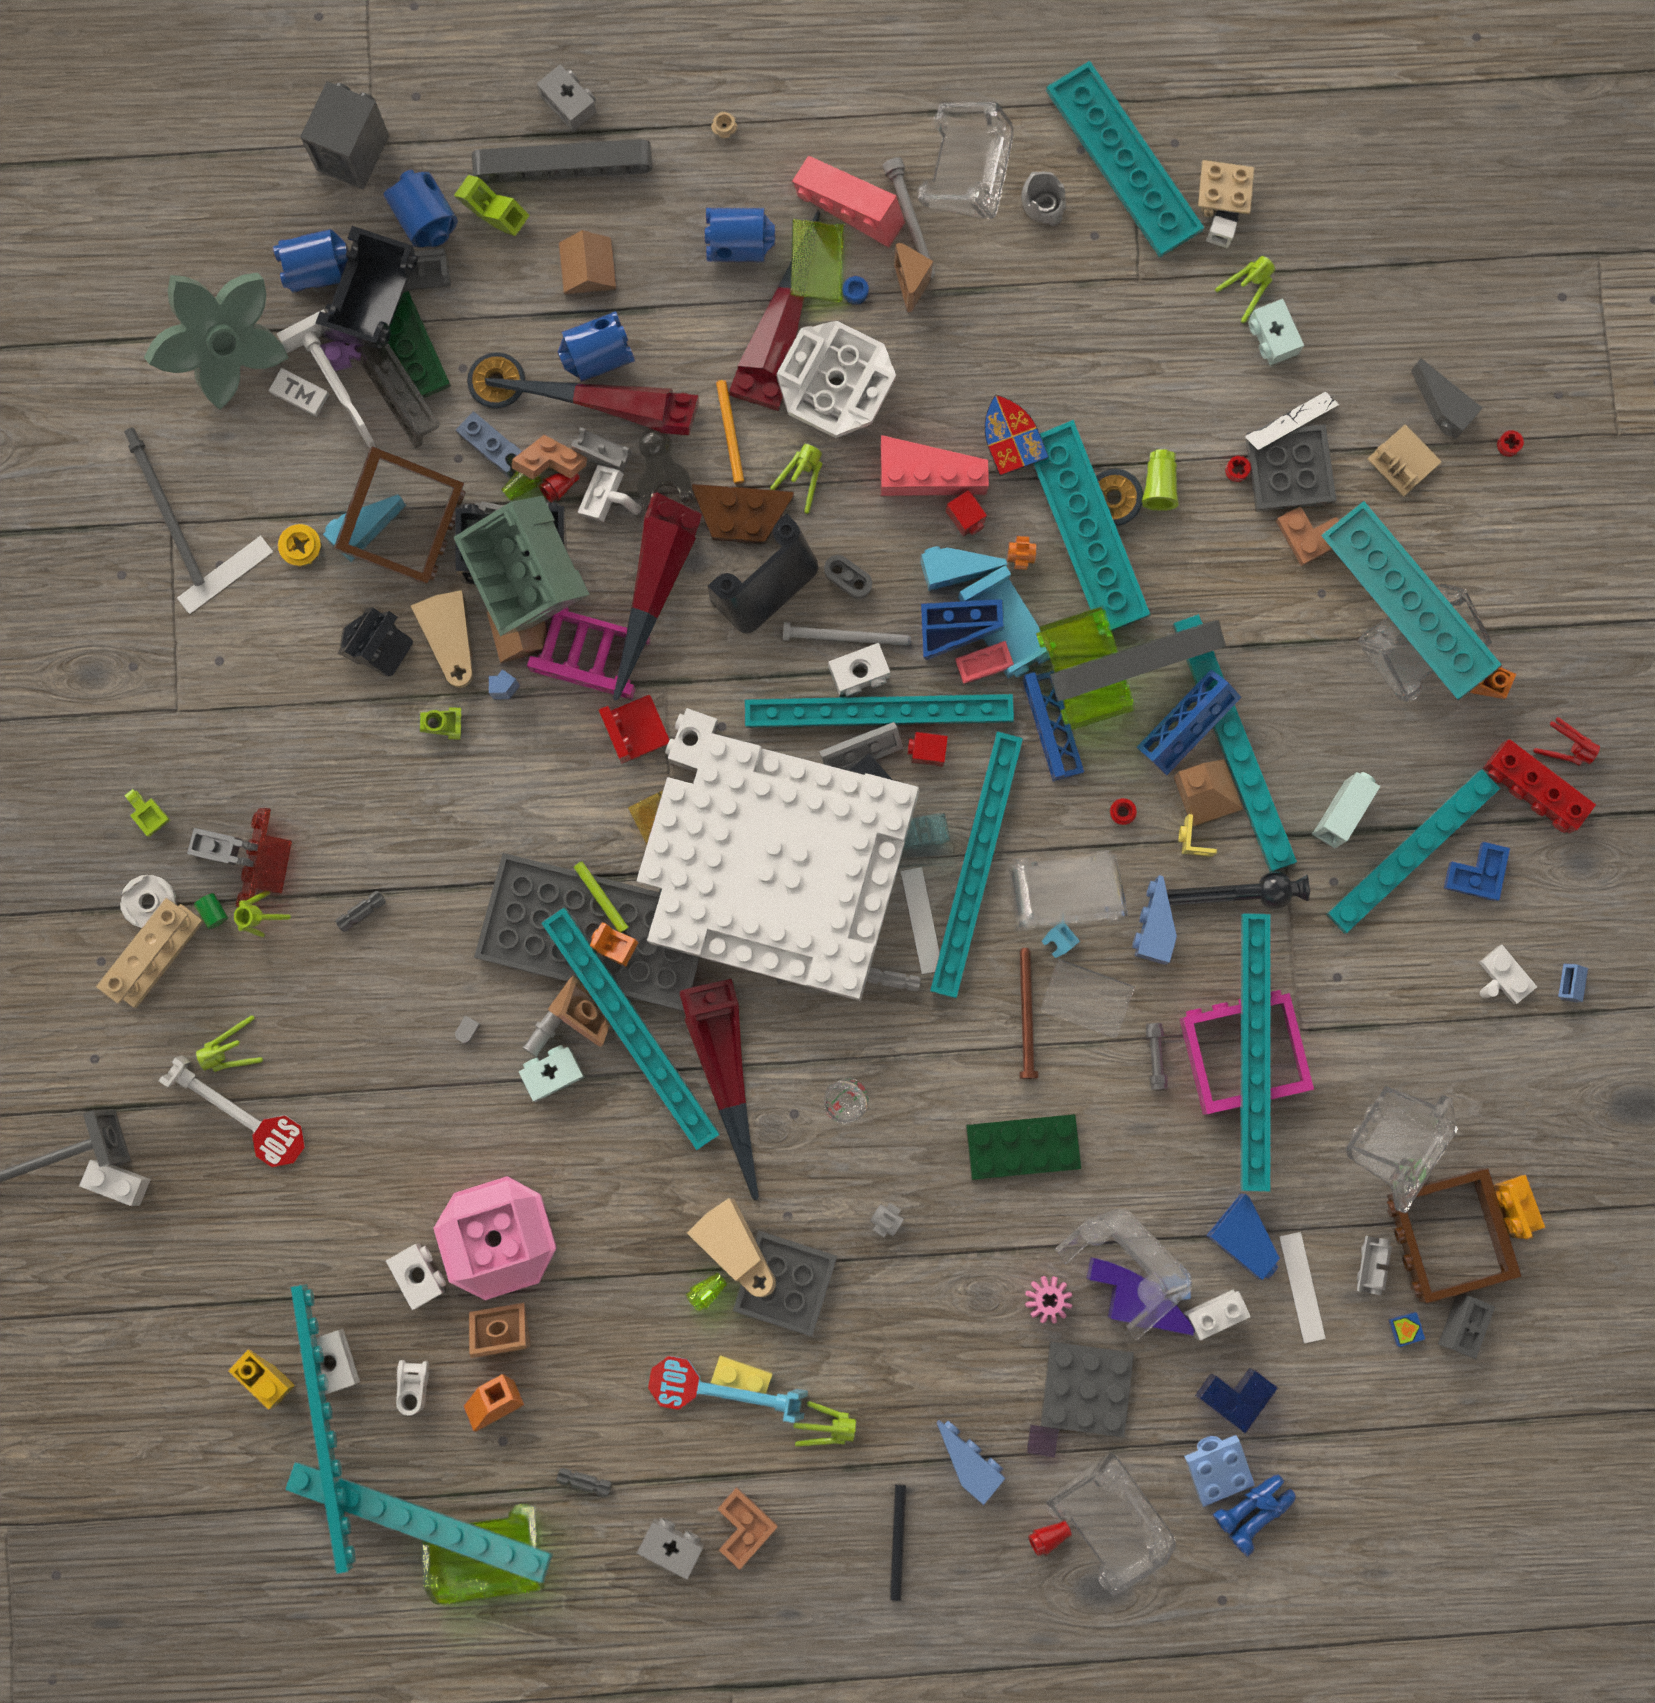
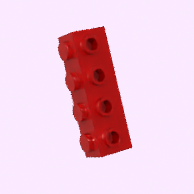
M1511 739L1501 743L1483 767L1493 781L1503 783L1509 788V792L1514 797L1520 800L1524 799L1531 805V809L1536 814L1549 818L1553 821L1552 825L1563 833H1572L1578 830L1596 806L1594 802Z

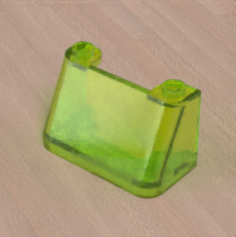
M1099 605L1039 626L1040 632L1036 633L1040 648L1046 647V650L1049 652L1055 672L1118 652L1104 605ZM1126 679L1065 699V709L1061 710L1064 724H1070L1071 730L1134 711L1135 704L1128 680Z
M519 1504L514 1506L513 1510L508 1513V1518L469 1523L541 1549L537 1513L534 1506ZM422 1540L424 1591L434 1604L449 1605L531 1593L542 1590L545 1587L544 1582L534 1581Z

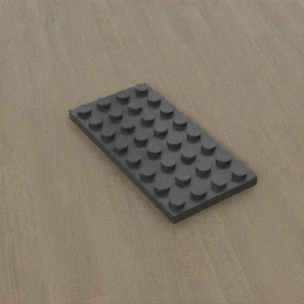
M502 853L474 958L568 982L573 975L576 978L578 976L541 923L565 907L589 943H591L594 931L599 929L602 922L608 924L613 930L617 931V929L576 871ZM593 876L629 927L622 934L634 938L638 942L626 967L598 954L626 997L684 1011L679 992L693 987L700 957L656 946L647 941L661 892Z

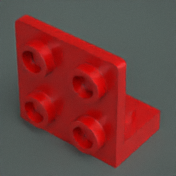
M646 695L611 711L609 706L598 709L621 764L664 747L669 743L670 739L650 695Z

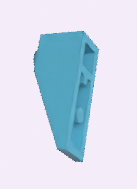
M395 495L362 507L349 545L364 550L406 506L403 499L399 495ZM345 514L341 515L338 519H333L325 528L326 532L323 535L333 546ZM341 553L350 562H352L355 559L352 556Z
M939 546L926 549L925 553L921 554L920 559L928 591L984 577L1005 565L1007 567L1006 559L952 548L940 549Z

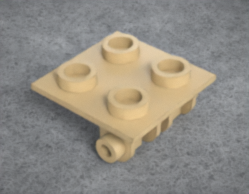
M1202 160L1198 207H1201L1203 215L1205 217H1212L1217 210L1250 214L1254 167Z
M1406 425L1401 427L1385 443H1382L1367 458L1403 497L1442 462Z

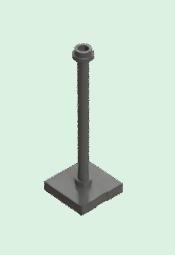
M92 1110L84 1113L83 1116L90 1136L89 1139L1 1170L0 1182L94 1149L99 1167L119 1166L131 1162L116 1110Z

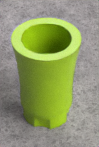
M1158 449L1150 452L1142 506L1159 511L1175 509L1179 506L1176 454L1167 449Z

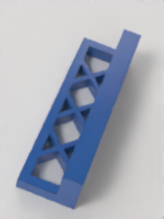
M1054 670L1036 675L1034 672L1026 674L1022 681L1052 781L1082 774L1084 769L1063 700H1057L1050 677ZM1050 679L1052 691L1048 697L1041 694L1038 681ZM1053 693H1054V696H1055L1056 701H1054V700L1051 699ZM1048 703L1059 709L1060 715L1056 723L1048 717L1046 710ZM1061 719L1063 722V726L1058 724ZM1056 728L1066 733L1068 740L1063 748L1056 744L1053 734ZM1068 744L1070 746L1071 752L1066 750ZM1063 753L1074 759L1076 769L1064 770L1061 760Z
M1210 670L1136 748L1149 758L1165 775H1168L1242 697L1225 679L1213 670ZM1213 680L1218 682L1211 691L1206 692V688ZM1197 702L1193 710L1187 711L1191 703ZM1178 721V725L1174 730L1168 731L1169 726L1173 722ZM1160 741L1152 753L1147 750L1154 742Z

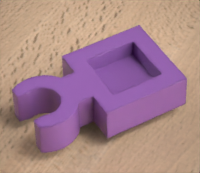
M338 341L320 345L334 371L352 367L351 359L364 361L369 358L366 351L356 352L357 348L362 345L350 344L346 346V343Z

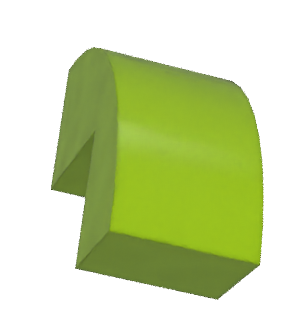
M468 175L454 194L457 200L478 217L512 236L517 235L530 216L513 198L496 195L479 177Z

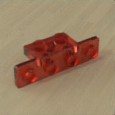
M259 808L252 817L251 827L254 830L252 839H249L248 842L257 844L258 849L257 851L246 850V854L249 855L248 859L254 861L253 867L244 866L242 869L241 881H243L242 892H239L237 896L236 908L240 906V901L254 897L256 889L282 894L292 840L266 835L271 813L270 808Z

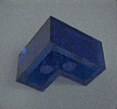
M1249 1368L1234 1389L1211 1373L1195 1396L1237 1429L1246 1433L1278 1387L1256 1370Z

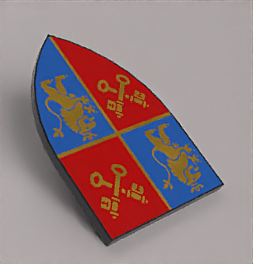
M995 395L987 410L984 427L986 443L999 477L1048 459L1049 455L1031 416L1012 400Z

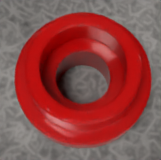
M1120 798L1113 802L1109 813L1111 819L1116 824L1128 825L1136 818L1137 809L1131 800ZM1125 808L1127 810V816H1120L1118 814V809Z

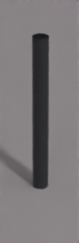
M895 1484L890 1600L901 1601L905 1484Z

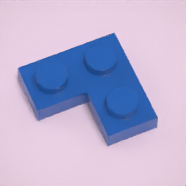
M1482 842L1476 867L1456 862L1449 863L1444 889L1499 901L1510 848Z

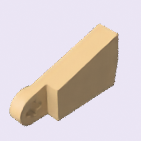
M463 591L435 595L411 605L447 681L456 688H463L469 685L473 679L471 661L473 659ZM460 667L462 671L466 670V673L462 675V680L452 677V674L456 673L455 668Z
M728 1198L706 1213L687 1232L735 1281H739L752 1295L766 1297L774 1291L776 1286L775 1277L770 1271L734 1199ZM758 1276L761 1278L766 1277L767 1279L764 1282L766 1286L764 1289L755 1287L758 1283L756 1280Z

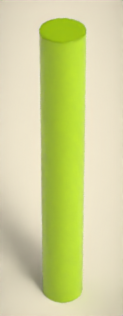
M583 861L576 864L573 868L617 931L620 933L626 931L629 927Z

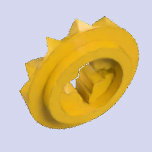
M304 524L288 527L282 532L278 540V550L281 557L288 564L299 567L312 564V561L319 556L320 547L322 546L317 532ZM295 537L302 543L307 542L304 545L305 554L298 549L294 551L296 547Z

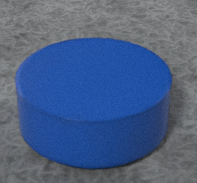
M852 276L844 282L843 297L847 302L860 304L867 299L869 286L865 279L859 276Z

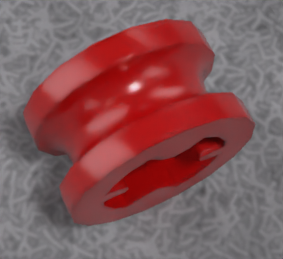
M1509 430L1498 439L1497 449L1503 456L1512 457L1522 449L1524 439L1519 432ZM1509 438L1513 444H1516L1512 449H1509V444L1505 443Z
M1243 456L1231 458L1225 468L1227 478L1232 482L1245 480L1251 470L1250 462ZM1233 464H1236V466H1238L1239 464L1243 466L1241 475L1240 472L1235 474L1232 471L1234 468Z

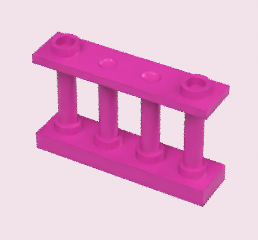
M569 608L553 615L542 653L538 654V657L530 656L527 667L530 672L614 695L618 676H615V679L605 677L603 670L614 635L626 638L627 628L569 612ZM562 621L576 624L578 627L568 660L562 665L553 662L552 654ZM588 628L604 633L593 669L587 672L580 670L577 664ZM650 636L646 642L648 645L650 643ZM628 679L620 697L633 700L635 687L633 684H630L631 680Z

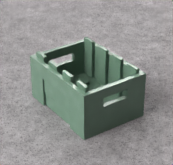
M543 496L511 501L454 537L500 636L533 628L590 595L579 571L575 570ZM529 550V556H527L524 551ZM537 576H541L540 581L536 578Z

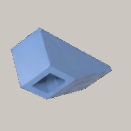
M1159 875L1155 878V882L1150 881L1146 893V896L1150 897L1148 907H1143L1139 922L1143 923L1141 933L1136 932L1132 948L1136 949L1134 956L1166 965L1170 963L1177 935L1164 877Z
M938 1420V1428L962 1487L984 1505L1005 1480V1477L1000 1473L1003 1468L991 1457L986 1461L979 1455L982 1449L969 1439L967 1442H964L958 1436L961 1431L950 1421L944 1424Z

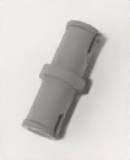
M548 1011L543 1020L536 1023V1030L522 1048L537 1057L549 1038L555 1036L556 1033L554 1031L562 1020Z

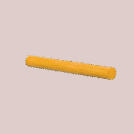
M720 380L716 382L733 480L734 484L744 483V476L726 380Z

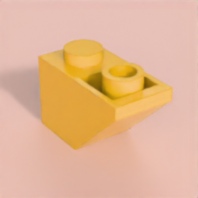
M247 1350L228 1370L268 1410L276 1407L295 1386L276 1366L251 1350Z

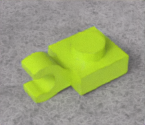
M134 789L124 795L136 809L130 815L147 837L152 836L171 821L154 799L151 798L145 802L139 792Z

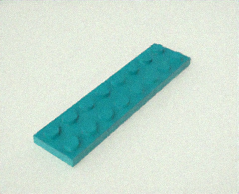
M1091 61L1086 62L1046 87L1047 94L1159 258L1203 232V224Z
M1074 420L1040 433L1049 458L1035 463L1034 467L1100 635L1102 636L1151 616Z
M1365 501L1321 535L1457 700L1461 699L1502 667L1498 659Z

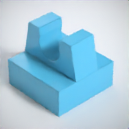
M1064 921L1051 929L1042 940L1044 945L1051 941L1055 942L1057 950L1052 953L1055 958L1067 953L1080 942Z

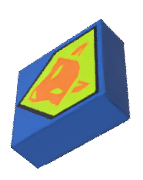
M1417 1312L1388 1319L1397 1347L1425 1340Z

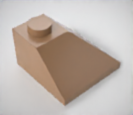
M1225 759L1203 763L1179 771L1174 776L1187 815H1193L1192 827L1243 810Z

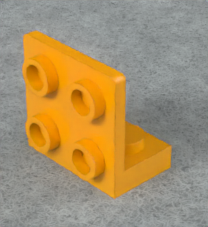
M1526 1175L1494 1185L1508 1234H1510L1511 1238L1530 1239L1533 1237L1531 1232L1545 1228Z

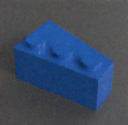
M1002 599L921 604L923 658L925 660L932 659L1005 630Z

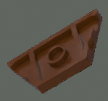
M692 484L693 494L696 497L712 540L765 544L772 534L775 524L782 518V514L794 498V492Z

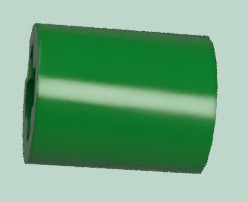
M214 893L208 894L194 903V907L208 929L218 927L229 918Z

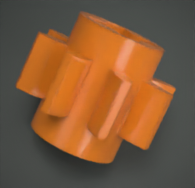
M1017 536L1015 542H1009L1008 562L1015 563L1014 569L1027 570L1028 563L1035 564L1036 544L1030 543L1029 537Z

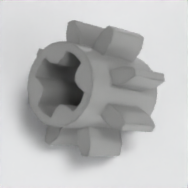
M891 1203L887 1207L880 1204L870 1219V1222L875 1225L873 1231L882 1237H885L886 1233L894 1236L904 1218L898 1215L901 1209Z

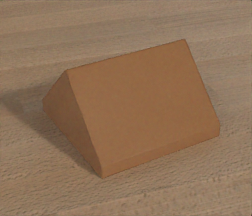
M581 230L559 243L564 295L616 289L610 237Z
M897 243L895 246L894 267L906 311L911 312L931 281L933 260L902 243Z
M489 611L487 612L500 663L542 652L548 634L545 621L533 628L500 636Z
M573 975L547 1010L601 1047L604 1044L610 1023L582 982Z
M524 1303L469 1312L470 1358L527 1349L531 1346Z

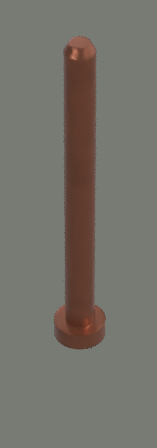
M1021 948L1023 1071L1019 1072L1020 1079H1038L1039 1072L1034 1071L1031 951L1029 948Z

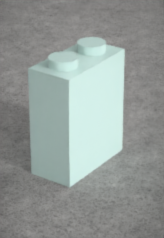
M1356 772L1346 779L1312 835L1333 848H1337L1347 842L1380 788L1375 783L1376 780L1364 772H1361V774Z

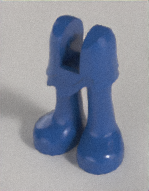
M1279 1474L1266 1479L1258 1487L1251 1489L1249 1493L1245 1494L1247 1498L1230 1510L1220 1509L1213 1514L1219 1526L1227 1534H1230L1229 1538L1246 1557H1249L1254 1551L1252 1542L1254 1536L1270 1521L1284 1514L1296 1499L1292 1489L1286 1490L1276 1499L1272 1496L1284 1483V1479ZM1256 1507L1262 1509L1243 1526L1236 1529L1238 1523Z

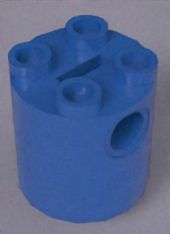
M408 170L401 174L399 182L393 187L386 189L383 193L387 203L414 247L439 246L448 240L449 234L457 226L458 220L429 172L415 173L413 170Z
M706 208V224H710L708 228H705V244H710V246L706 247L707 262H765V254L772 246H775V224L765 215L764 208Z
M332 229L305 234L293 239L279 240V245L273 246L277 262L281 261L284 272L280 273V278L284 289L288 288L293 293L307 288H319L338 284L348 261L346 252L349 249L346 242Z
M616 311L561 332L563 338L557 351L564 370L578 377L580 382L635 362L631 348L627 344L626 332L623 326H621Z

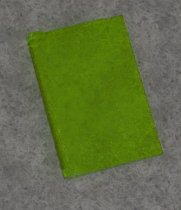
M792 219L791 295L831 302L843 301V224L833 225L811 220Z

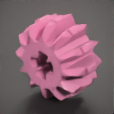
M1042 1276L1041 1287L1035 1281L1031 1283L1032 1287L1036 1289L1035 1293L1026 1291L1025 1295L1032 1297L1034 1300L1026 1302L1025 1305L1027 1308L1036 1306L1030 1314L1033 1318L1042 1312L1040 1322L1045 1323L1049 1315L1051 1323L1054 1324L1057 1323L1056 1313L1062 1318L1067 1316L1061 1310L1062 1307L1072 1308V1304L1064 1302V1299L1072 1297V1293H1061L1067 1287V1284L1062 1282L1056 1287L1057 1277L1053 1276L1048 1285L1047 1278ZM1044 1294L1055 1295V1298L1052 1299L1055 1303L1052 1306L1048 1304L1044 1306L1042 1304V1301H1045L1042 1298Z

